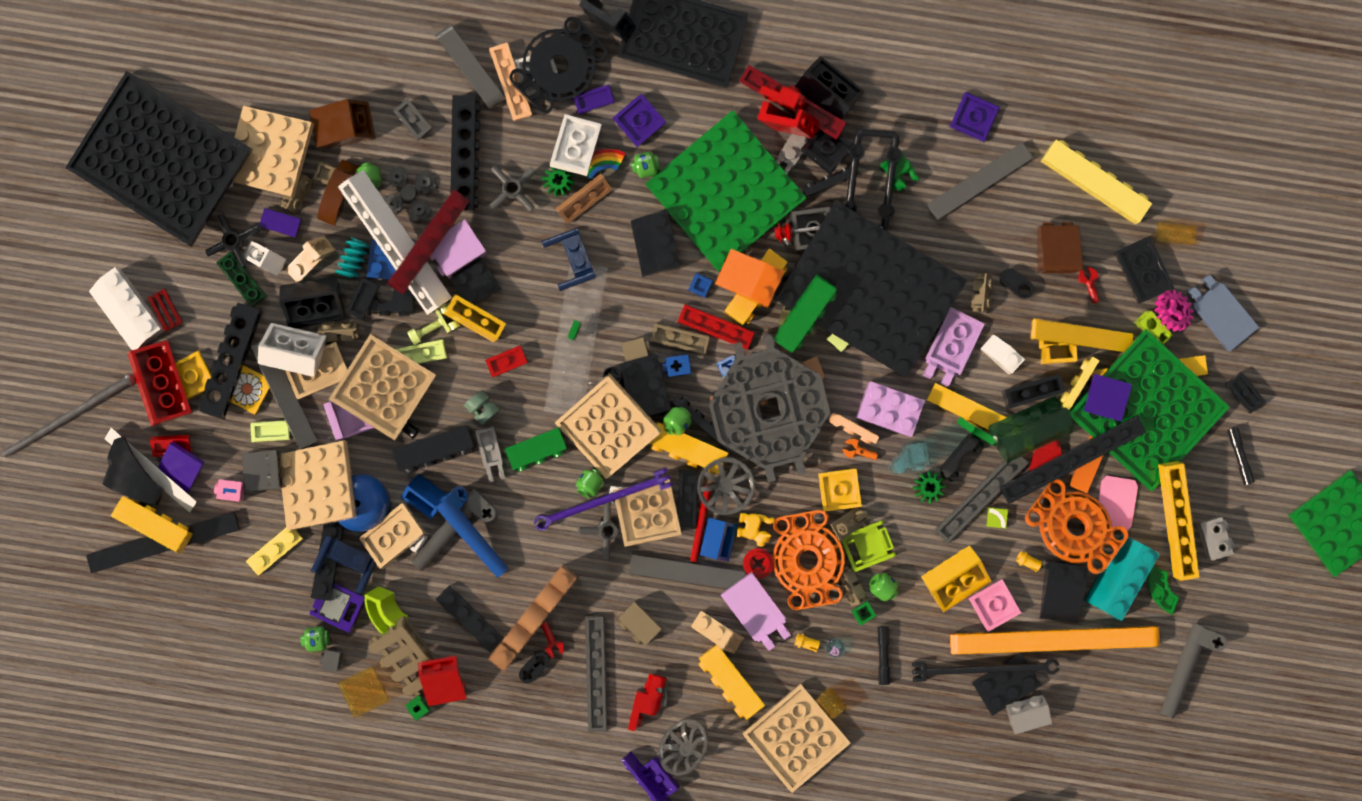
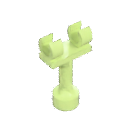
M448 303L435 309L439 317L438 320L423 327V329L421 328V330L412 329L407 332L414 345L420 343L421 337L430 333V331L432 332L435 328L444 326L447 333H450L461 326L455 320L448 325L442 315Z

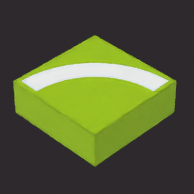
M988 507L986 526L1006 529L1008 509Z

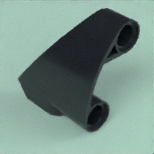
M125 436L114 439L107 457L109 466L102 484L130 498L158 506L164 488L159 486L143 469L134 456Z

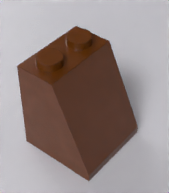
M345 99L309 110L310 122L314 123L313 139L316 148H332L375 139L368 101Z
M1044 222L1043 226L1037 228V273H1077L1083 270L1079 226H1073V222H1063L1062 226H1054V222Z

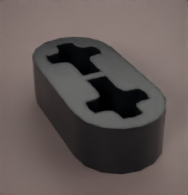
M536 652L521 668L519 678L522 682L532 683L549 663V656L546 652ZM543 655L545 657V664L540 663L536 667L534 665L537 662L536 656L541 657ZM532 667L534 669L531 673L533 678L530 679L528 677L525 679L523 671H529Z

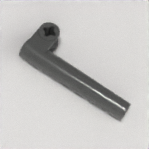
M475 488L468 494L467 501L460 509L468 520L474 514L484 522H494L498 517L496 507ZM485 510H492L490 513L492 517H485ZM447 520L411 560L420 570L423 571L457 533Z
M1193 623L1160 710L1161 714L1173 719L1175 718L1203 646L1214 651H1222L1227 645L1224 636ZM1213 639H1218V641H1220V645H1215L1214 643H1212Z

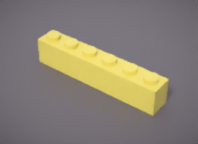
M1055 140L1041 159L1042 163L1135 225L1140 223L1152 205L1146 195L1142 193L1137 194L1133 191L1131 185L1125 182L1122 184L1116 180L1117 177L1113 173L1104 172L1098 163L1094 161L1089 162L1085 159L1084 154L1077 150L1074 152L1063 140Z

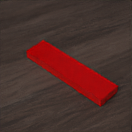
M684 304L677 321L731 344L741 342L743 349L749 350L755 332L686 304Z

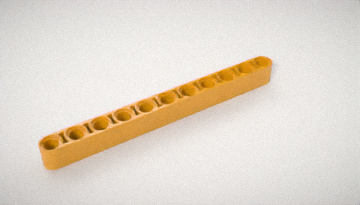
M1159 626L950 634L951 654L1160 646Z

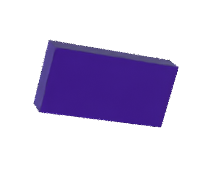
M609 84L583 92L574 98L579 115L615 104Z
M264 208L259 227L297 238L302 219Z

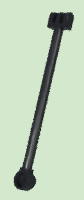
M1051 658L1043 663L926 667L925 661L912 662L913 667L920 666V669L912 670V674H920V677H913V682H925L926 675L1046 671L1048 674H1056L1060 667L1050 670L1049 665L1051 663L1056 666L1060 664L1056 659Z

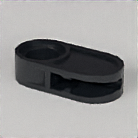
M1008 268L1001 272L999 278L1001 284L1018 298L1027 299L1033 295V284L1016 270ZM1021 285L1029 287L1030 292L1028 295L1020 293L1019 288Z

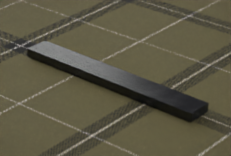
M1135 415L999 486L1007 503L1010 504L1141 436L1146 431L1138 416Z
M235 512L187 525L189 527L188 532L193 534L187 546L239 531L240 528ZM150 537L87 554L86 558L90 572L95 573L167 552L171 549Z

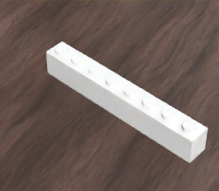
M362 170L347 179L338 188L391 264L397 269L415 243L384 201L370 178ZM428 262L425 263L408 287L427 315L452 298Z

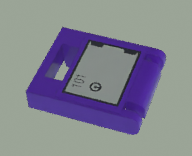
M334 582L331 601L315 599L312 607L318 611L310 610L309 614L351 633L365 604V596ZM352 602L357 604V607L349 621L344 619Z

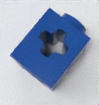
M688 354L665 358L666 362L662 363L664 374L668 373V377L691 374ZM674 361L682 365L677 372H675L674 368L671 369Z

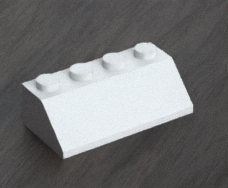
M114 267L99 278L89 291L132 350L144 347L164 332L159 320L121 269Z

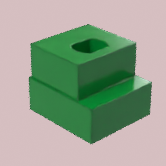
M868 601L851 610L860 626L876 617ZM861 609L865 610V616H862L859 611Z
M420 694L405 705L415 721L431 710ZM416 705H419L421 708L418 712L414 711Z

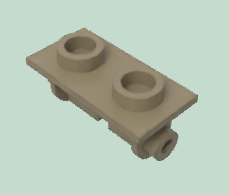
M300 174L294 198L284 195L281 200V207L296 214L302 206V201L310 190L313 180L304 174Z
M976 273L973 291H980L979 295L972 294V312H980L981 309L982 312L988 313V309L991 308L990 290L994 286L992 275L985 273L984 277V274Z
M351 320L335 324L333 322H324L320 324L318 333L327 336L326 342L338 341L337 334H341V341L355 340V338H359L358 330L356 331L358 322Z
M856 507L830 525L838 540L841 541L866 524L865 521L868 519L869 514L866 510L859 511Z
M846 566L837 584L844 591L846 601L853 607L867 600L865 597L866 593L860 583L855 586L853 585L858 579L853 569Z

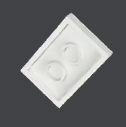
M564 114L550 167L587 176L601 124Z

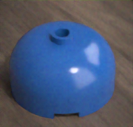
M367 474L352 475L354 502L359 500L361 504L359 507L355 505L356 518L338 522L351 531H369L377 527L384 517L388 515L391 504L390 495L383 483L374 476Z

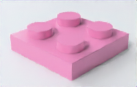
M1003 579L968 597L987 632L1021 614Z

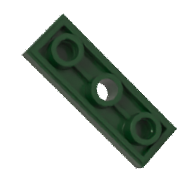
M232 251L216 262L249 306L255 307L268 297L245 267L241 268ZM241 276L244 277V281L242 283L239 282V278Z

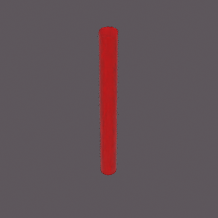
M711 491L703 492L707 502L710 500ZM702 502L690 561L693 562L698 561L708 508Z

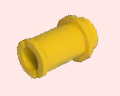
M1021 551L1016 558V562L1020 566L1024 565L1035 572L1039 571L1042 565L1041 560L1028 555L1026 551Z
M802 633L797 634L794 645H797V648L803 647L817 652L820 640L806 637Z

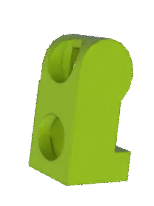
M1145 311L1134 322L1142 330L1147 329L1163 345L1173 336L1165 325H1161L1162 321L1157 319V316L1152 311Z

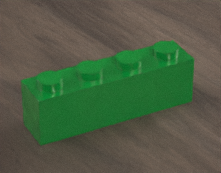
M816 274L773 336V340L792 353L795 349L799 350L804 343L802 339L805 334L809 335L814 329L815 325L813 323L817 317L820 319L824 315L826 304L828 302L832 303L837 296L835 292L837 290L836 286Z

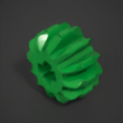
M551 167L553 172L546 169L545 173L549 177L544 176L542 180L547 182L543 184L544 188L550 187L547 191L548 194L555 190L554 196L558 197L559 191H561L563 196H566L565 189L569 192L572 191L568 185H574L575 182L568 179L574 177L573 173L567 174L569 171L556 170L554 167ZM559 176L560 179L563 178V180H561L562 184H554L553 182L556 181L555 177Z
M930 471L926 472V477L923 473H920L919 476L922 480H914L915 483L919 484V486H913V490H919L915 497L922 495L920 501L924 502L927 498L928 504H932V497L938 502L937 494L944 496L940 488L945 489L946 485L939 484L944 479L939 478L936 480L938 477L936 472L932 478ZM926 483L933 484L932 492L925 491Z

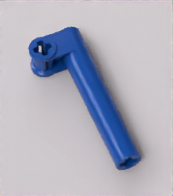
M457 486L452 492L445 493L435 504V508L496 577H500L508 570V566L460 510L467 501L468 494L462 486Z

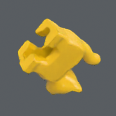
M740 513L739 523L745 522L746 526L745 528L738 527L737 537L755 540L758 546L763 547L772 536L766 531H759L761 522L772 524L775 519L756 513Z

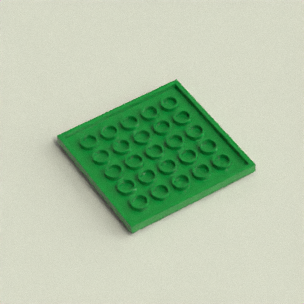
M734 110L645 183L718 272L722 269L731 249L742 253L806 199L805 195Z
M1144 329L1102 375L1132 384L1122 422L1137 415L1146 433L1108 453L1150 492H1153L1161 483L1158 464L1180 462L1230 408L1147 329ZM1088 390L1067 415L1093 438L1122 422L1083 411Z

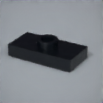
M1239 372L1225 383L1249 414L1266 402L1242 372Z

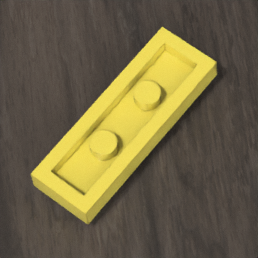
M1090 357L1082 362L1080 374L1073 377L1070 382L1072 387L1069 392H1064L1060 399L1062 402L1061 408L1070 410L1097 366L1098 359Z
M285 528L246 562L260 576L304 538L296 529L287 530Z

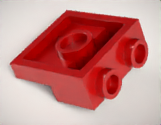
M769 84L767 87L761 86L759 93L763 98L798 113L799 109L803 110L806 105L807 99L801 95L799 89L789 85L788 88L783 86L781 91H778V88Z

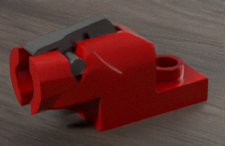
M649 674L643 688L645 692L637 690L628 730L635 731L636 727L641 726L643 716L639 715V713L655 716L660 707L667 704V677Z

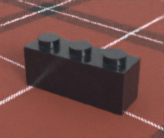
M1056 374L1002 390L1001 392L1006 409H1011L1066 391L1061 375Z

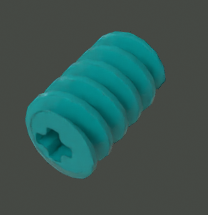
M349 237L352 241H345L349 248H343L347 255L340 256L344 262L337 264L342 269L335 270V273L353 279V277L360 276L356 272V269H362L358 262H365L361 255H367V252L363 248H370V245Z

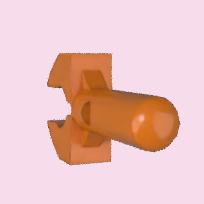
M849 439L844 442L853 445V448H855L852 451L842 449L846 457L853 459V456L858 454L877 460L878 453L861 448L858 445L859 440Z

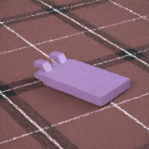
M951 307L925 357L928 366L923 376L930 379L936 368L946 372L940 384L948 387L953 376L961 375L984 327V323Z
M752 572L721 593V597L754 641H762L768 651L775 647L769 634L776 629L784 640L791 636L789 630L784 625L786 617Z

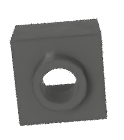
M326 649L324 653L322 652L320 656L322 669L339 671L343 651Z

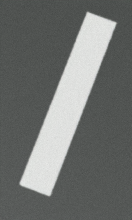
M111 428L105 440L112 445L113 440L121 436ZM129 444L134 456L147 474L190 513L196 501Z

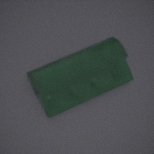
M1053 396L989 425L988 430L998 444L997 449L1007 464L1072 434L1074 426L1067 407L1063 409L1056 396Z

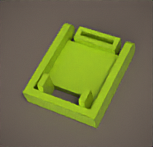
M883 520L859 528L841 540L853 572L897 556L895 552L887 553V551L894 549L886 527L877 528V526L884 524ZM852 542L855 543L860 559L856 561L853 560L847 545Z

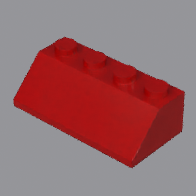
M168 340L130 350L127 356L151 427L191 414L192 412Z

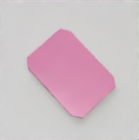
M1105 476L1101 481L1098 501L1109 513L1112 528L1122 526L1128 531L1132 526L1138 489L1135 480Z

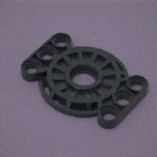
M572 16L565 20L564 29H550L532 39L523 56V69L516 68L512 70L509 81L540 114L546 115L553 110V101H568L578 97L587 89L594 76L595 62H604L608 56V49L577 17ZM568 22H576L578 25L577 30H569L567 28ZM557 33L556 36L545 37L547 34ZM583 35H588L591 38V43L585 45L581 42L580 38ZM541 38L542 41H540L534 48L532 46L534 42ZM602 49L605 55L603 58H597L594 55V51ZM530 50L532 52L530 61L526 62V56ZM555 56L564 57L568 62L566 72L562 74L554 73L549 65L551 59ZM588 69H592L591 76L589 80H587L586 76L588 73ZM515 73H521L524 79L522 82L517 83L513 80L512 76ZM582 84H586V85L583 87V89H581L580 91L576 92V90H577ZM534 87L537 90V94L532 97L528 96L526 89ZM573 94L568 97H561L562 95ZM546 100L550 103V108L542 110L539 103Z

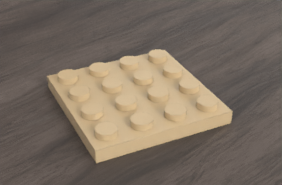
M243 106L234 138L253 150L233 183L294 198L314 123Z
M370 334L329 400L391 439L396 440L436 375Z
M611 374L606 376L555 422L606 479L662 432Z
M339 441L279 454L287 530L356 518L347 441Z
M801 683L742 733L791 793L850 744L849 740Z

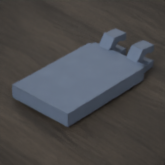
M1206 275L1201 281L1209 290L1202 296L1196 287H1192L1186 293L1194 302L1192 309L1223 347L1230 352L1257 330L1259 326L1223 283H1217L1211 275Z

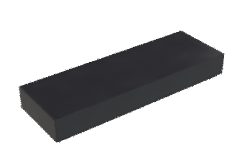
M699 470L679 471L677 516L680 527L696 528Z

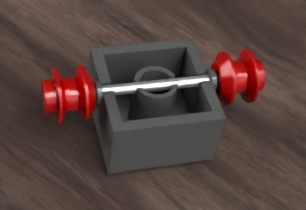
M830 207L791 212L792 229L787 222L785 227L777 224L778 228H774L775 238L779 239L780 243L783 238H787L790 242L793 235L795 252L804 251L830 210Z

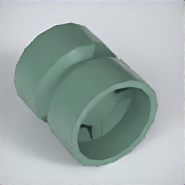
M483 390L479 391L464 404V407L470 414H475L474 418L481 426L500 411L494 402H489V397Z

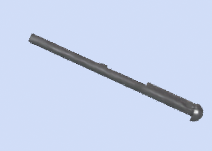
M130 373L124 374L123 378L92 395L86 402L66 414L58 416L49 424L3 450L4 456H10L128 385L133 387L136 383L134 375Z

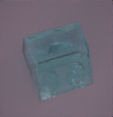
M927 442L903 445L887 466V470L892 471L893 474L905 473L907 468H911L912 471L925 470V466L930 465Z

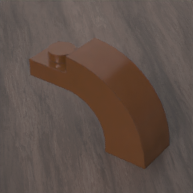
M342 159L328 181L320 203L317 219L333 226L336 225L343 212L346 199L338 187L354 176L360 166Z

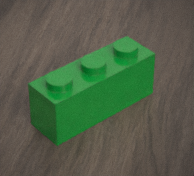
M558 427L507 447L505 451L512 469H518V472L528 469V465L536 462V465L546 462V457L551 455L554 458L564 455V450L568 448Z

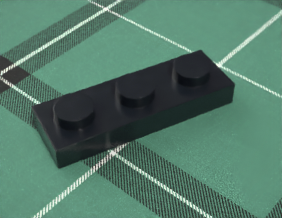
M850 166L841 169V173L834 176L831 173L823 177L824 181L819 183L813 181L806 184L803 194L808 198L849 180Z

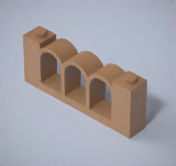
M563 564L489 657V660L504 671L577 579L578 575Z

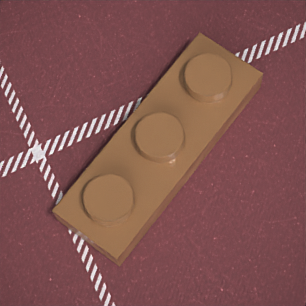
M600 174L555 209L568 224L613 189L603 175Z

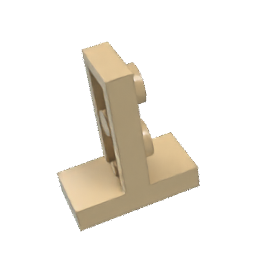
M324 236L307 241L302 246L304 250L285 269L297 283L302 282L325 257L332 255L336 251Z
M700 611L691 626L716 643L718 647L733 654L744 639L743 636L733 632L703 611Z

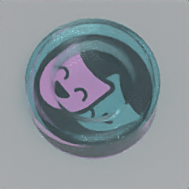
M833 638L827 642L825 649L830 657L839 658L845 652V645L840 639Z

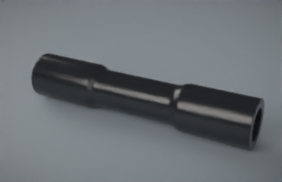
M1239 428L1228 429L1227 433L1236 455L1243 485L1254 483L1255 480L1246 458Z
M879 626L877 627L879 645L878 684L890 685L889 627Z

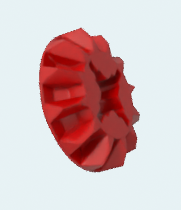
M754 548L748 551L743 559L745 572L747 574L752 572L757 579L765 578L773 569V558L765 549ZM752 557H754L757 560L765 558L761 563L763 565L764 570H762V568L759 567L751 569L752 567H754L753 565L755 564Z

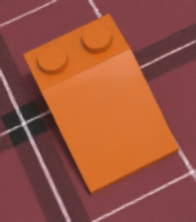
M731 249L715 285L768 308L784 271Z

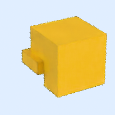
M1038 340L1041 352V365L1077 362L1076 346L1078 345Z

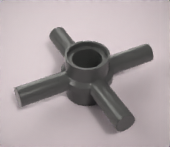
M497 165L491 168V171L503 183V192L489 204L493 210L499 207L507 198H517L529 212L535 208L522 193L523 184L536 173L532 166L518 179L508 178ZM510 184H516L518 186V189L515 193L508 192V186Z
M612 502L604 504L603 521L597 527H578L579 535L597 534L603 540V560H610V540H613L617 534H622L621 528L611 521ZM606 526H610L611 531L608 535L603 534V530Z

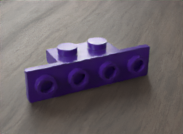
M630 751L622 759L625 768L631 772L637 783L643 787L652 801H670L668 796L680 787L671 774L662 767L657 757L642 765Z

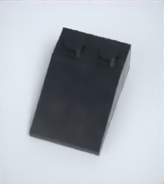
M1046 561L1040 619L1078 623L1086 588L1088 566Z

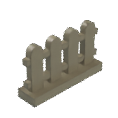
M405 616L397 620L396 628L391 626L388 628L389 632L380 637H377V635L373 636L369 650L372 653L381 651L383 653L380 660L381 666L385 668L393 666L394 670L392 671L391 678L396 682L405 681L406 684H404L402 690L405 695L415 694L417 696L420 694V690L423 689L419 676L413 680L409 676L418 671L419 662L435 660L437 658ZM396 642L400 645L390 652L387 647ZM407 656L411 659L401 666L398 663Z

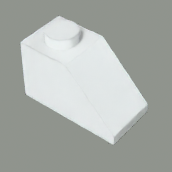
M250 240L243 253L246 260L276 276L283 269L286 261L282 256Z
M992 335L981 347V350L1008 375L1012 374L1025 360L1011 346L995 335Z

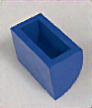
M418 473L407 485L401 498L432 520L438 512L435 504L442 498L445 492Z
M708 518L700 555L729 562L738 525Z

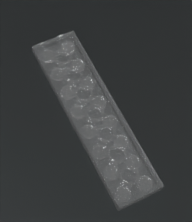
M569 265L567 280L575 278L571 265ZM591 265L596 278L565 289L544 412L564 415L586 395L608 267ZM576 320L581 322L582 325L576 340L572 341L567 336L573 321Z

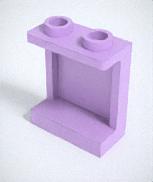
M464 219L447 232L430 258L432 261L436 259L439 264L437 269L442 276L446 275L448 278H451L452 274L478 257H484L487 255V252Z
M333 402L323 404L336 441L374 428Z

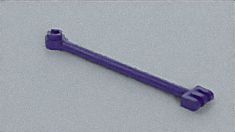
M667 467L654 471L655 478L552 515L539 514L534 520V524L538 523L535 528L543 531L552 522L659 485L660 490L672 487L674 484L672 481L664 482L671 479L670 474L661 475L668 472ZM539 519H545L546 523H540Z

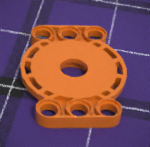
M1059 479L1047 485L1025 515V521L1029 526H1040L1042 539L1055 556L1072 563L1088 562V569L1094 574H1100L1107 568L1128 538V532L1124 527L1116 526L1112 528L1109 513L1097 499L1082 492L1065 493V484ZM1051 485H1059L1061 492L1054 493L1051 490ZM1043 498L1048 499L1050 507H1043L1040 500ZM1031 513L1038 514V522L1031 521ZM1070 519H1078L1084 524L1085 530L1082 535L1075 536L1068 531L1067 523ZM1114 531H1120L1123 534V539L1117 540L1114 537ZM1045 533L1048 534V537H1049L1050 541L1052 542L1051 544H1050L1049 541L1047 540ZM1105 545H1109L1112 548L1113 553L1111 555H1107L1103 551ZM1055 546L1059 551L1063 552L1064 554L1062 555L1061 553L1057 552L1053 547ZM1068 555L1079 556V559L1070 558ZM1093 560H1099L1102 563V568H1094Z
M824 510L779 517L773 523L774 530L782 535L774 547L773 568L780 583L793 592L788 598V605L793 610L840 602L843 598V590L836 586V583L840 580L844 571L845 553L837 536L824 527L829 521L828 513ZM817 513H822L825 517L822 524L815 522V515ZM800 516L806 519V525L802 528L796 524V520ZM780 520H784L788 524L785 531L778 529V522ZM828 534H830L834 538L837 544H833V542L827 537ZM781 543L782 546L780 548L779 555H777L778 547ZM837 548L840 549L841 560H838ZM811 550L817 555L818 562L814 568L806 569L801 565L800 556L804 551ZM776 559H778L780 571H778ZM838 565H841L838 576H835ZM781 575H783L785 580L789 582V585L784 582ZM831 589H836L839 592L837 600L830 598L829 592ZM816 592L820 595L821 600L819 603L811 601L810 596L812 593ZM794 596H799L802 599V604L799 607L792 604Z

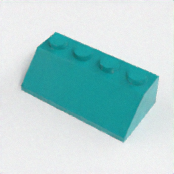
M1121 534L1119 540L1123 539V534ZM1128 537L1107 568L1097 576L1084 601L1122 621L1160 554Z

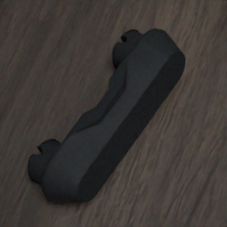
M968 434L940 467L943 479H949L950 482L956 480L955 477H959V472L956 470L962 464V460L973 450L974 452H979V448H983V442L980 441V437Z

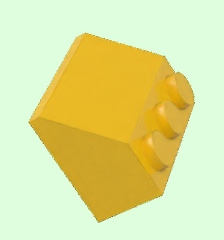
M970 545L921 576L943 613L991 582L984 565Z

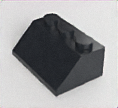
M821 56L805 71L794 86L814 104L841 120L865 92Z
M668 211L631 220L642 277L680 269Z
M337 276L280 286L279 301L288 327L299 328L324 322L345 320L342 295Z

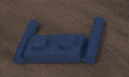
M577 228L541 241L544 248L562 241L575 278L557 284L560 291L596 278Z
M326 536L311 568V572L318 574L325 557L363 574L355 591L363 595L376 562L370 555L337 539Z

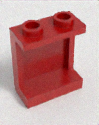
M763 101L757 118L759 121L775 131L811 139L814 138L818 130L819 120L802 109H799L796 119L785 118V112L770 102Z
M457 656L418 663L419 680L428 706L467 699L465 682H462Z

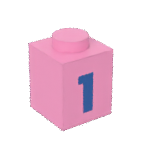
M219 479L214 488V494H217L216 499L243 501L244 482Z

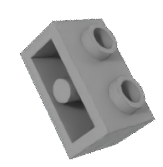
M1215 517L1196 523L1207 560L1213 561L1234 554L1233 549L1235 546L1233 540L1228 536L1227 531L1229 527L1227 521L1223 520V517Z
M1043 695L1033 696L1030 699L1006 705L1009 722L1015 734L1052 724L1049 707Z

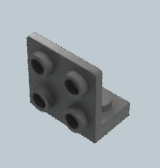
M281 450L242 454L245 491L282 488L281 468L279 465Z

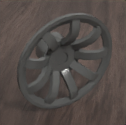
M728 457L719 458L706 465L700 473L697 484L698 495L702 503L712 512L720 515L735 514L743 510L750 503L755 490L754 477L750 469L741 461ZM722 462L733 463L728 474H725ZM716 464L720 473L718 477L708 472ZM739 465L746 473L734 478L733 475ZM704 476L713 480L714 484L702 487ZM749 478L750 489L737 486L738 482ZM715 490L714 496L707 502L703 492ZM735 491L748 494L743 503L734 494ZM719 496H722V510L712 506ZM728 496H731L738 507L727 510Z
M685 719L676 722L665 732L659 746V760L662 767L668 773L676 776L686 775L700 765L708 749V735L705 728L695 720ZM687 724L694 725L689 736L686 730ZM680 726L683 740L674 733V730ZM699 729L702 732L703 737H699L695 740V733ZM671 736L679 745L675 746L665 743L668 737ZM704 742L703 750L698 745L699 743ZM664 750L677 752L664 758ZM673 759H677V761L674 763L673 769H671L667 765L668 762ZM685 761L687 769L678 771L679 765Z

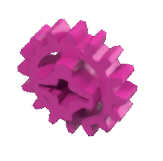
M1168 290L1157 297L1158 301L1155 302V305L1158 308L1154 310L1159 313L1157 319H1162L1161 325H1167V330L1172 328L1173 332L1181 331L1191 325L1190 321L1194 317L1190 314L1194 310L1190 309L1189 306L1192 303H1187V296L1183 298L1182 292L1176 294V290Z

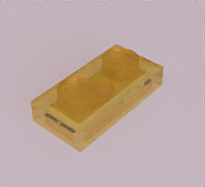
M1157 222L1155 242L1194 246L1197 226Z

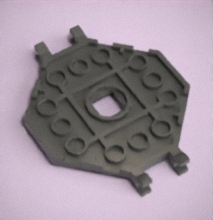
M768 334L763 336L766 349L744 355L742 343H733L736 359L709 402V408L718 442L764 468L767 481L773 482L776 481L773 467L795 462L798 475L806 473L803 458L831 412L822 376L774 348L772 335ZM776 397L781 415L762 420L758 402Z

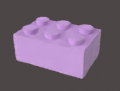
M870 381L867 384L856 418L904 436L912 437L925 401Z

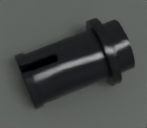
M407 421L401 431L411 437V439H414L420 429Z

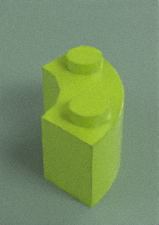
M378 586L365 594V606L369 618L382 635L389 632V627L393 626L396 628L399 618L405 616L408 620V615L403 613L397 606L394 592Z

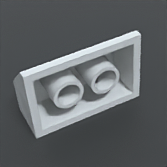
M271 323L258 346V364L314 377L321 363L327 336Z

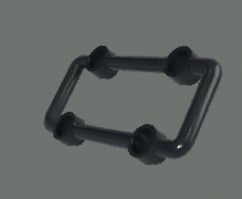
M859 129L855 132L853 144L848 147L851 165L847 198L842 204L857 212V205L854 203L858 162L864 155L861 137L892 139L891 147L885 153L886 158L889 160L884 203L878 209V213L882 217L881 226L879 227L887 230L889 219L895 214L891 202L896 162L902 157V152L898 148L899 136L894 131Z

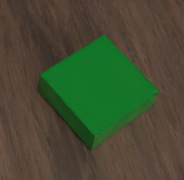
M573 321L567 336L568 339L576 340L582 325L581 322Z

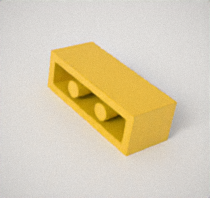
M457 295L452 297L443 313L492 342L498 340L506 325L503 321Z

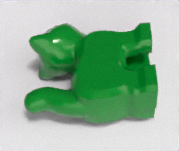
M903 153L901 159L896 162L893 191L905 190V181L900 176L906 173L910 174L912 180H919L914 167L904 157ZM888 160L880 165L886 174L888 173Z

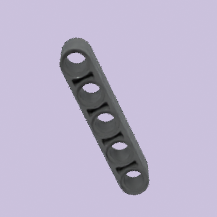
M451 24L435 35L490 110L505 100L503 94Z

